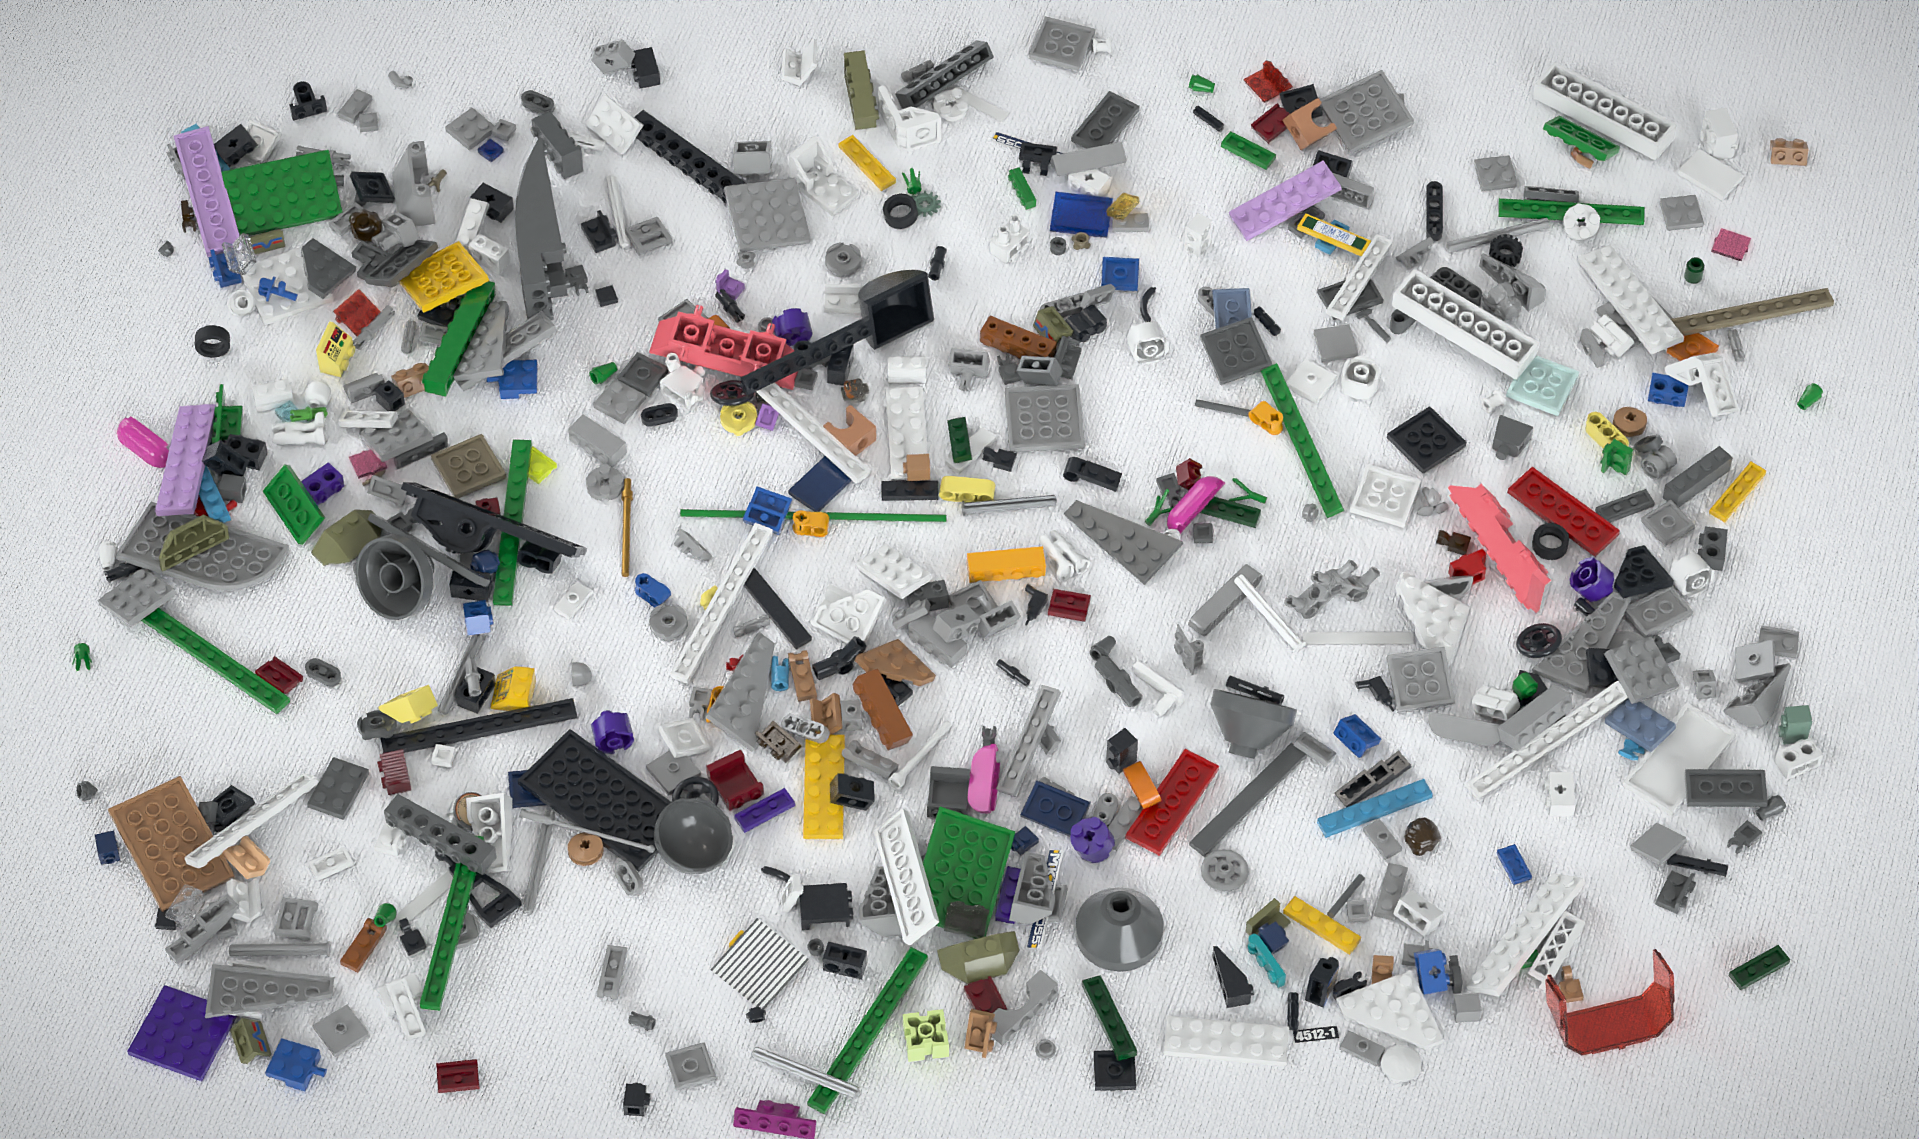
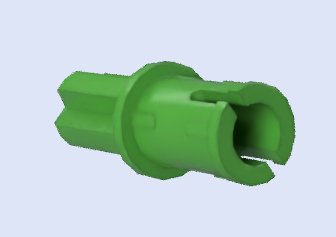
M306 407L305 409L290 410V414H293L290 415V419L292 422L301 420L309 422L315 419L316 413L324 412L326 418L328 412L326 407Z

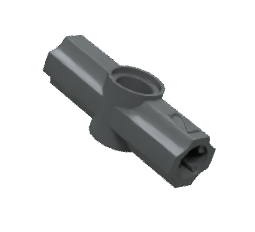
M1104 655L1095 663V668L1106 680L1109 690L1114 694L1117 693L1129 707L1137 706L1143 699V695L1132 684L1129 674L1124 669L1120 670L1109 656Z

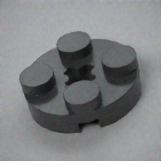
M380 710L370 711L366 713L367 717L362 719L361 716L357 721L358 732L364 740L380 737L390 738L397 727V720Z

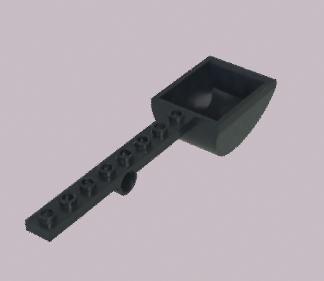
M901 270L871 280L858 293L862 319L811 343L804 340L795 343L793 346L794 352L742 376L743 393L748 396L865 338L870 347L876 350L933 322L935 319L928 273L922 270Z

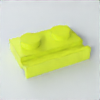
M532 446L528 477L539 484L553 469L557 468V463Z

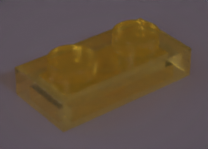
M1122 193L1107 209V216L1117 220H1124L1139 204V197Z

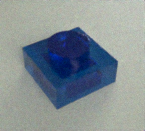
M491 138L478 148V153L490 162H493L504 152L503 147Z

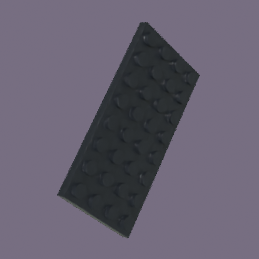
M569 729L518 779V784L577 827L647 846L653 845L655 851L650 853L646 849L600 837L606 849L623 861H630L638 872L658 853L654 841L655 823L660 813L671 801L573 730Z

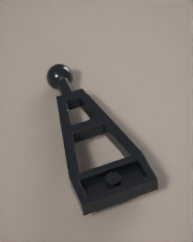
M435 850V857L439 861H445L450 865L449 872L453 877L457 863L446 854H440ZM476 872L472 890L483 882L501 893L483 908L472 892L470 895L469 903L477 915L492 928L519 908L522 902L506 886L485 873L482 875Z

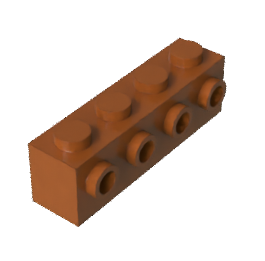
M991 315L980 330L981 343L996 348L1003 353H1009L1018 359H1021L1022 356L1053 358L1056 354V341Z
M878 668L857 676L852 684L853 690L859 696L863 709L871 718L872 726L878 731L881 743L886 746L888 751L907 744L913 737V733Z

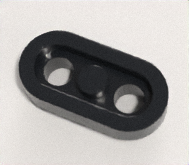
M672 403L648 407L641 412V421L648 427L670 423L678 417V409Z

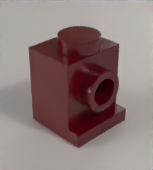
M1188 458L1177 465L1178 485L1186 490H1190L1201 479L1200 469L1203 468L1202 464Z

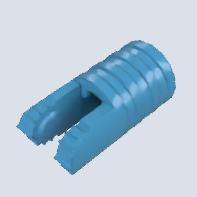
M772 656L771 688L775 691H785L789 687V659H783L782 666H778V656Z

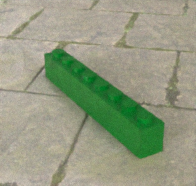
M488 281L479 287H475L467 291L465 297L461 298L460 307L455 310L454 319L449 323L447 333L443 335L441 345L435 351V358L430 361L428 372L423 375L422 384H424L425 392L444 397L447 396L455 380L453 375L488 306L496 296L495 282Z

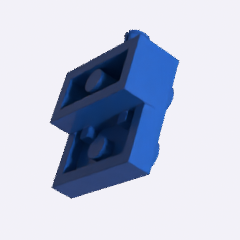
M537 359L512 360L502 368L504 375L487 378V383L498 382L500 399H519V394H537Z
M756 486L751 502H749L743 517V522L752 526L755 523L772 529L774 534L780 535L792 503V498Z
M281 1038L265 1074L267 1077L285 1082L288 1087L305 1092L313 1074L325 1077L327 1069L317 1066L321 1059L319 1049Z

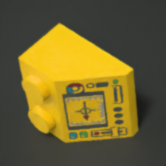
M514 666L498 674L490 708L511 711L531 707L536 684L535 668Z

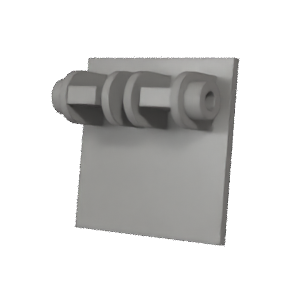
M1177 624L1176 633L1174 634L1176 639L1174 649L1178 655H1181L1185 669H1189L1190 673L1194 675V669L1199 668L1203 663L1204 643L1201 640L1189 643L1180 625Z

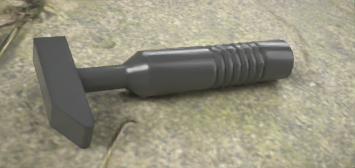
M1365 309L1356 314L1358 319L1365 317L1372 329L1386 343L1391 340V337L1385 330L1368 316L1372 313L1373 309Z

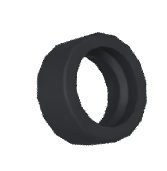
M899 193L892 195L884 202L883 214L886 223L894 229L908 228L917 220L918 209L916 201L912 196ZM906 205L911 207V211L903 217H893L890 215L892 209L897 206Z
M207 325L201 327L195 333V350L204 357L215 358L223 356L230 349V334L221 326ZM214 339L221 342L211 344L204 341Z
M1545 523L1535 530L1532 548L1536 555L1545 560H1557L1566 554L1569 545V534L1565 528L1558 524ZM1552 535L1560 539L1562 545L1557 548H1548L1542 545L1539 540L1543 536Z

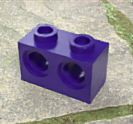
M329 462L301 481L317 506L345 487L343 475Z

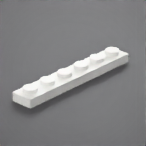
M1378 234L1375 235L1327 308L1326 314L1341 321L1344 320L1392 247L1393 241Z

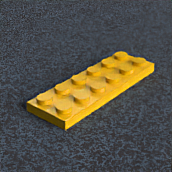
M829 735V738L823 743L805 739L803 839H843L844 806L830 803V782L837 773H844L845 758L842 756V750L845 748V735Z

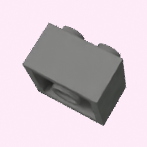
M771 140L735 142L733 150L734 174L748 176L755 173L757 175L771 173Z

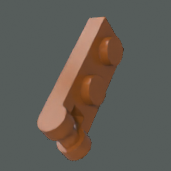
M367 918L363 928L341 958L340 965L358 973L385 934L387 926L378 927L373 919ZM371 930L375 931L374 935L369 934Z

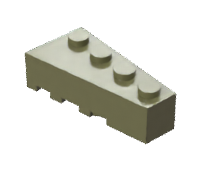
M865 50L844 53V78L855 130L876 128V120H879V111L875 109V106H877L876 97L872 94L874 93L873 83L870 82L871 73L870 69H868Z

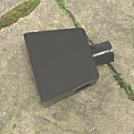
M1500 415L1492 449L1497 451L1496 457L1500 460H1506L1508 455L1518 457L1532 438L1533 426Z

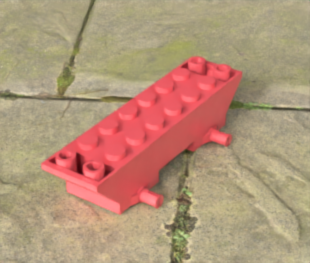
M696 305L694 314L678 311L677 316L659 321L649 353L667 357L670 353H675L679 357V361L741 377L794 352L786 344V339L773 334L774 324L771 327V323H769L766 332L750 330L748 334L714 325V320L701 316L703 310L701 305L700 308L699 305ZM798 371L775 383L779 387L793 390Z
M1482 483L1476 488L1450 485L1448 489L1452 493L1449 495L1451 500L1459 506V512L1464 518H1467L1469 527L1474 533H1477V539L1483 547L1487 548V554L1497 563V569L1507 578L1505 581L1511 589H1514L1516 592L1515 596L1519 602L1523 603L1528 610L1531 608L1537 613L1540 610L1545 585L1551 579L1547 575L1548 570L1545 569L1543 564L1539 563L1533 552L1520 540L1516 542L1509 532L1508 528L1513 525L1510 520V514Z

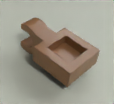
M1570 965L1562 966L1561 977L1563 981L1558 984L1562 1002L1582 1001L1584 996L1579 979L1573 980Z

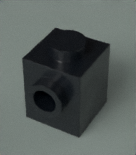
M390 380L379 385L375 390L376 402L386 411L395 412L405 405L404 393Z
M637 1082L632 1084L626 1083L623 1101L624 1115L645 1117L646 1105H650L651 1093H647V1085Z

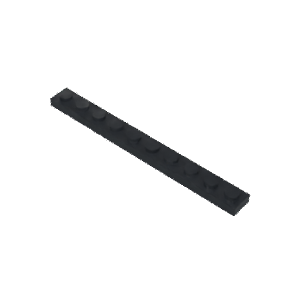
M570 698L396 733L390 738L380 737L383 753L403 749L404 753L432 748L436 744L447 745L576 719L577 712L574 699Z

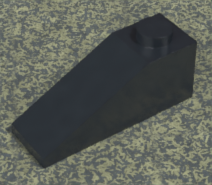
M1213 946L1212 958L1226 1008L1250 1004L1251 996H1254L1252 984L1248 983L1247 976L1218 946Z

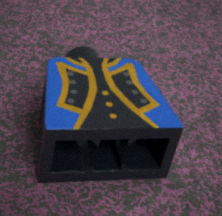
M1320 958L1309 976L1305 1001L1324 1008L1337 981L1340 966L1336 958ZM1319 983L1324 984L1322 988L1318 986Z

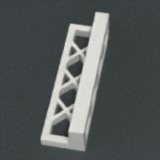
M1564 911L1528 972L1531 976L1542 981L1539 988L1545 992L1586 924L1585 921L1567 911ZM1566 918L1575 923L1574 928L1565 929L1564 919ZM1563 934L1565 943L1556 944L1554 936ZM1554 949L1556 958L1547 959L1545 951ZM1539 965H1545L1547 974L1544 976L1537 972L1535 968Z

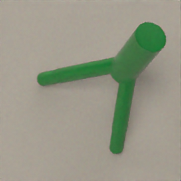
M1237 478L1232 479L1234 483L1249 495L1231 498L1229 501L1253 499L1263 504L1266 503L1267 497L1251 491Z
M1169 489L1165 490L1161 500L1160 496H1157L1155 508L1145 520L1147 525L1151 526L1159 515L1168 513L1174 508L1160 510L1169 493Z

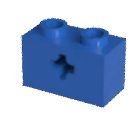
M1440 949L1415 952L1416 971L1422 994L1448 991L1447 985H1450L1448 973H1445L1444 965L1447 964L1445 953H1442ZM1432 967L1436 969V971L1433 972V975L1429 974V971L1432 970Z

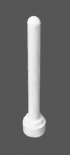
M950 721L943 723L900 772L893 773L890 776L888 783L894 789L900 790L904 786L906 776L949 730L952 725Z

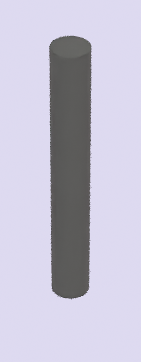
M1196 399L1195 402L1196 407L1249 417L1248 413L1251 411Z
M1362 874L1357 875L1327 912L1330 918L1335 917L1364 881L1365 877Z

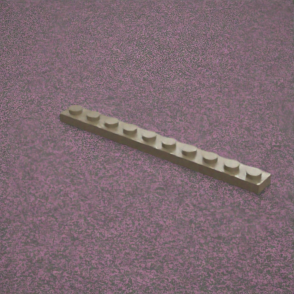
M1828 288L1670 320L1682 335L1686 336L1831 307L1834 304V300Z

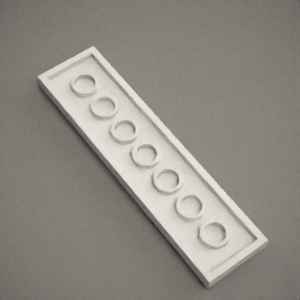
M1611 244L1578 256L1579 264L1650 354L1684 342L1682 333Z
M902 808L874 830L903 940L906 944L911 945L938 924L939 919L909 813Z
M1552 873L1466 984L1467 989L1471 992L1500 996L1585 885L1583 878Z

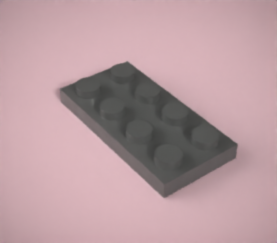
M1109 91L1071 136V141L1085 149L1112 144L1139 112L1140 106Z
M416 240L412 246H401L364 278L366 284L387 286L389 288L395 287L413 269L420 266L426 258L433 255V252L439 248L437 242Z
M1685 769L1687 807H1767L1765 770Z

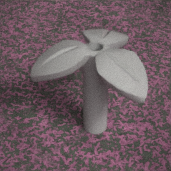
M1424 487L1422 489L1429 505L1420 508L1417 511L1418 515L1431 516L1434 510L1440 514L1448 509L1449 505L1442 502L1438 504L1441 497L1434 488Z

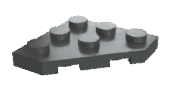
M314 238L302 246L301 256L304 260L303 266L308 280V290L322 299L356 272L357 266Z

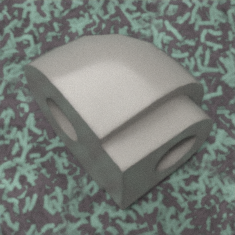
M572 662V685H587L592 679L590 668L584 663Z

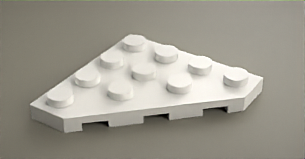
M1404 571L1400 575L1396 591L1398 596H1401L1405 604L1403 607L1409 620L1413 621L1416 628L1414 631L1420 645L1423 644L1425 649L1445 647L1449 667L1470 607Z
M1411 970L1336 998V1003L1343 1018L1348 1021L1358 1022L1366 1028L1389 1034L1392 1038L1403 1042L1407 1041L1423 1050L1444 1043V1039Z

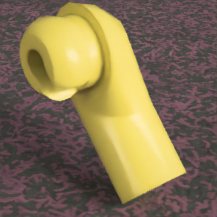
M716 585L701 595L700 605L703 606L704 610L707 609L718 589Z

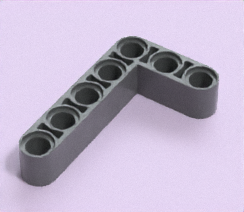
M1441 267L1430 277L1476 306H1481L1482 290L1452 269ZM1396 309L1391 314L1389 329L1392 333L1399 335L1404 333L1417 320Z

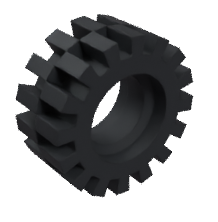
M1504 234L1503 237L1499 235L1493 239V242L1491 241L1490 257L1513 267L1520 263L1523 246L1521 241L1518 242L1517 237L1513 239L1512 235L1507 237V234ZM1507 249L1513 253L1503 254L1499 250Z

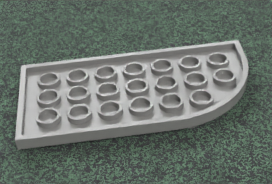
M151 501L118 550L116 558L117 560L204 588L231 591L248 588L267 579L278 569L290 550L289 545L228 526V540L162 572L159 555L166 536L170 531L199 516L193 514L157 516L155 512L157 503Z

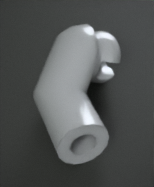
M391 71L388 74V77L396 87L409 88L412 86L413 78L406 75L403 79L395 71Z

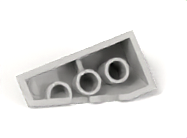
M1790 663L1775 666L1776 676L1758 679L1759 683L1746 688V694L1741 698L1736 696L1723 710L1724 713L1748 727H1762L1766 725L1777 706L1791 669Z
M877 867L870 881V888L864 894L865 899L859 905V922L881 936L900 935L902 933L884 867Z

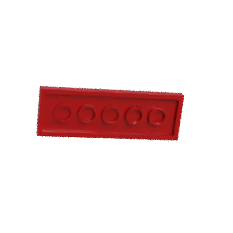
M1534 467L1526 471L1507 490L1509 495L1546 522L1558 524L1565 528L1569 534V539L1594 557L1620 534L1618 528Z
M1184 749L1157 788L1161 801L1141 811L1127 831L1125 838L1160 856L1219 771V765Z

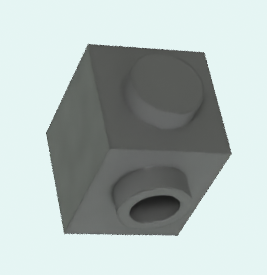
M234 474L222 475L221 481L217 482V488L223 501L235 500L237 503H243L247 491L245 477Z

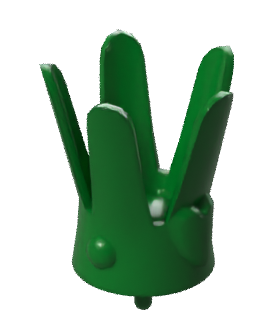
M910 168V182L905 173L902 172V176L907 184L908 193L916 195L917 192H921L920 171H918V177H916L914 169Z
M86 643L76 644L74 646L75 655L72 665L76 658V671H79L81 660L84 659L86 668L90 670V662L92 663L89 655V645Z

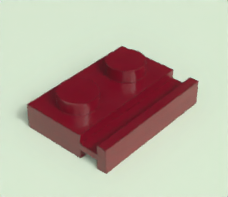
M1277 103L1251 124V128L1269 144L1287 129L1283 119L1289 113Z
M1053 588L1048 615L1086 622L1091 595Z
M275 656L271 661L268 660L255 670L257 676L285 695L295 688L299 682H303L302 674Z
M988 976L985 980L981 979L964 986V992L973 1009L994 1013L998 1008L1007 1010L991 976Z
M477 1059L436 1063L438 1093L480 1089Z

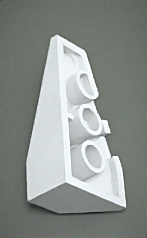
M505 793L466 798L467 819L472 826L474 835L483 836L485 842L494 846L497 858L487 869L488 873L509 871L513 823L512 798Z

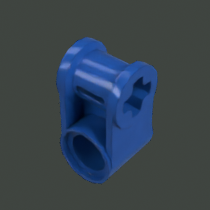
M642 573L635 578L636 595L648 602L652 607L655 608L663 604L671 596L670 589L652 578L649 574Z

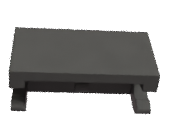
M1062 336L1055 358L1063 370L1061 377L1073 380L1082 348L1077 347L1080 344L1078 340L1066 338V336Z

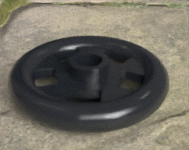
M729 380L715 385L711 389L710 397L719 405L738 406L749 402L754 397L755 392L748 396L742 395L741 381Z
M1548 623L1534 624L1525 628L1519 634L1516 640V647L1520 654L1525 657H1546L1558 649L1562 642V634L1554 625ZM1550 633H1552V634L1554 635V636L1551 637V638H1548V636H1547V635L1550 634ZM1525 639H1530L1529 643H1524Z
M699 776L689 777L681 781L674 789L672 795L673 802L683 798L680 797L683 790L688 791L686 799H693L703 793L710 792V800L716 806L719 802V793L716 786L707 778ZM694 784L702 785L701 790L693 789Z

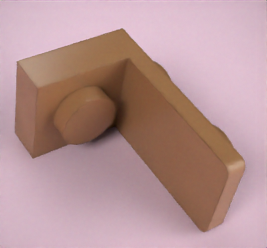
M1373 955L1371 985L1392 977L1394 956Z

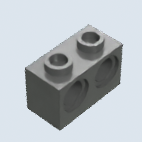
M1705 526L1704 532L1699 534L1698 545H1702V547L1698 549L1697 554L1701 556L1712 570L1723 571L1728 529Z

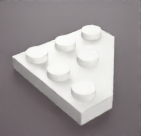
M870 589L862 591L856 595L820 606L811 624L845 643H848L854 636L859 637L866 643L887 598Z

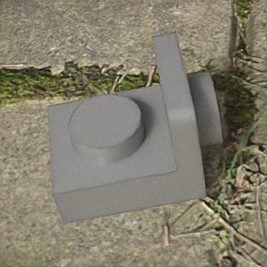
M1713 670L1693 671L1696 698H1716L1717 681Z
M1425 940L1424 946L1404 943L1402 965L1416 966L1414 953L1432 950L1433 948H1429V941Z

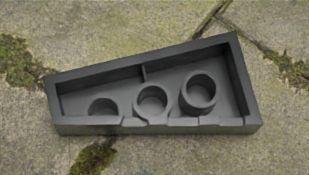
M550 111L531 119V133L537 139L542 137L543 144L547 145V158L550 162L554 163L557 174H561L563 179H567L584 172L581 147L579 145L575 146V140L572 137L569 138L567 130L565 128L562 129L560 122Z

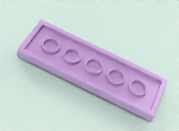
M1321 161L1228 213L1245 240L1248 241L1342 189L1324 161Z

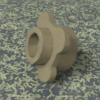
M1079 232L1072 236L1071 240L1074 242L1073 248L1075 250L1089 249L1091 247L1088 241L1089 235Z

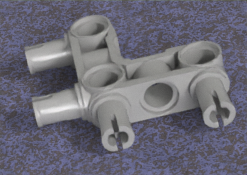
M1349 559L1339 569H1331L1325 573L1315 571V574L1311 575L1313 584L1298 597L1289 595L1288 598H1285L1284 603L1287 607L1294 608L1296 612L1301 613L1304 619H1310L1322 610L1324 605L1332 598L1341 596L1345 597L1346 600L1359 602L1366 598L1369 585L1380 576V572L1377 568L1371 567L1362 576L1353 575L1351 573L1358 566L1353 560Z

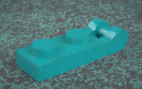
M1251 934L1248 938V952L1256 956L1257 963L1261 968L1264 967L1271 983H1275L1277 988L1284 986L1286 981L1285 972L1260 936Z

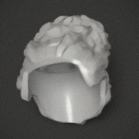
M1503 282L1493 287L1488 292V297L1484 293L1482 295L1484 304L1489 309L1495 311L1494 314L1498 319L1505 321L1519 316L1521 302L1514 295L1513 287L1509 282Z

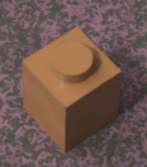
M929 454L906 455V462H903V474H907V481L930 480Z

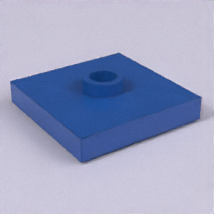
M1103 257L1101 286L1112 284L1115 290L1138 291L1139 258Z

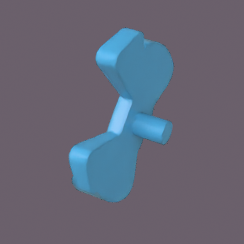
M1626 739L1624 741L1625 747L1618 751L1619 755L1630 760H1638L1639 758L1633 752L1645 753L1643 747H1639L1637 743L1630 739Z

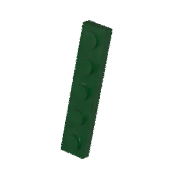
M1101 975L1082 980L1081 986L1117 1060L1120 1061L1137 1056L1136 1046Z

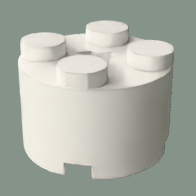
M1157 321L1134 324L1130 327L1127 343L1135 360L1140 361L1141 364H1153L1161 360L1160 357L1163 354H1167L1169 345Z
M1356 356L1355 359H1349L1345 362L1341 386L1345 395L1356 399L1369 400L1376 393L1379 385L1380 368L1372 358Z
M1695 551L1681 559H1675L1671 564L1672 569L1669 575L1674 580L1673 584L1684 596L1686 595L1691 598L1701 594L1706 590L1704 586L1707 583L1711 584L1714 579V571Z

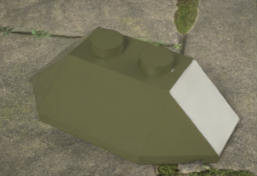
M354 509L324 530L311 551L312 555L323 566L351 562L359 556L367 543L381 537L382 528L368 521L370 513H375L372 510Z
M202 515L170 531L165 538L159 555L161 571L163 572L228 540V526L223 522Z
M1011 931L951 945L937 950L942 971L966 984H970L981 979L985 980L988 976L994 978L1006 975L1020 949L1016 933Z

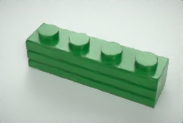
M1020 167L1009 170L1008 180L1009 182L1011 181L1013 190H1016V195L1020 198L1021 205L1024 206L1025 210L1036 207V198Z

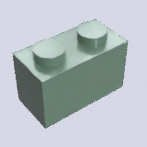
M1809 705L1785 707L1784 714L1781 715V725L1778 726V735L1782 737L1784 745L1795 744L1800 739H1808L1813 722Z

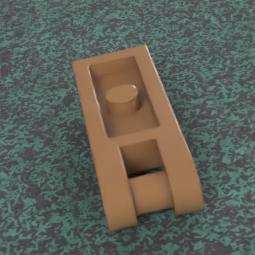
M807 650L801 651L798 654H794V652L788 653L798 702L811 700L812 698L817 699ZM796 661H803V664L796 665Z

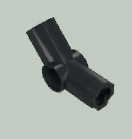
M854 636L843 649H838L829 658L812 664L815 677L818 680H822L836 673L840 675L849 673L854 668L853 662L856 656L866 650V643L859 637Z

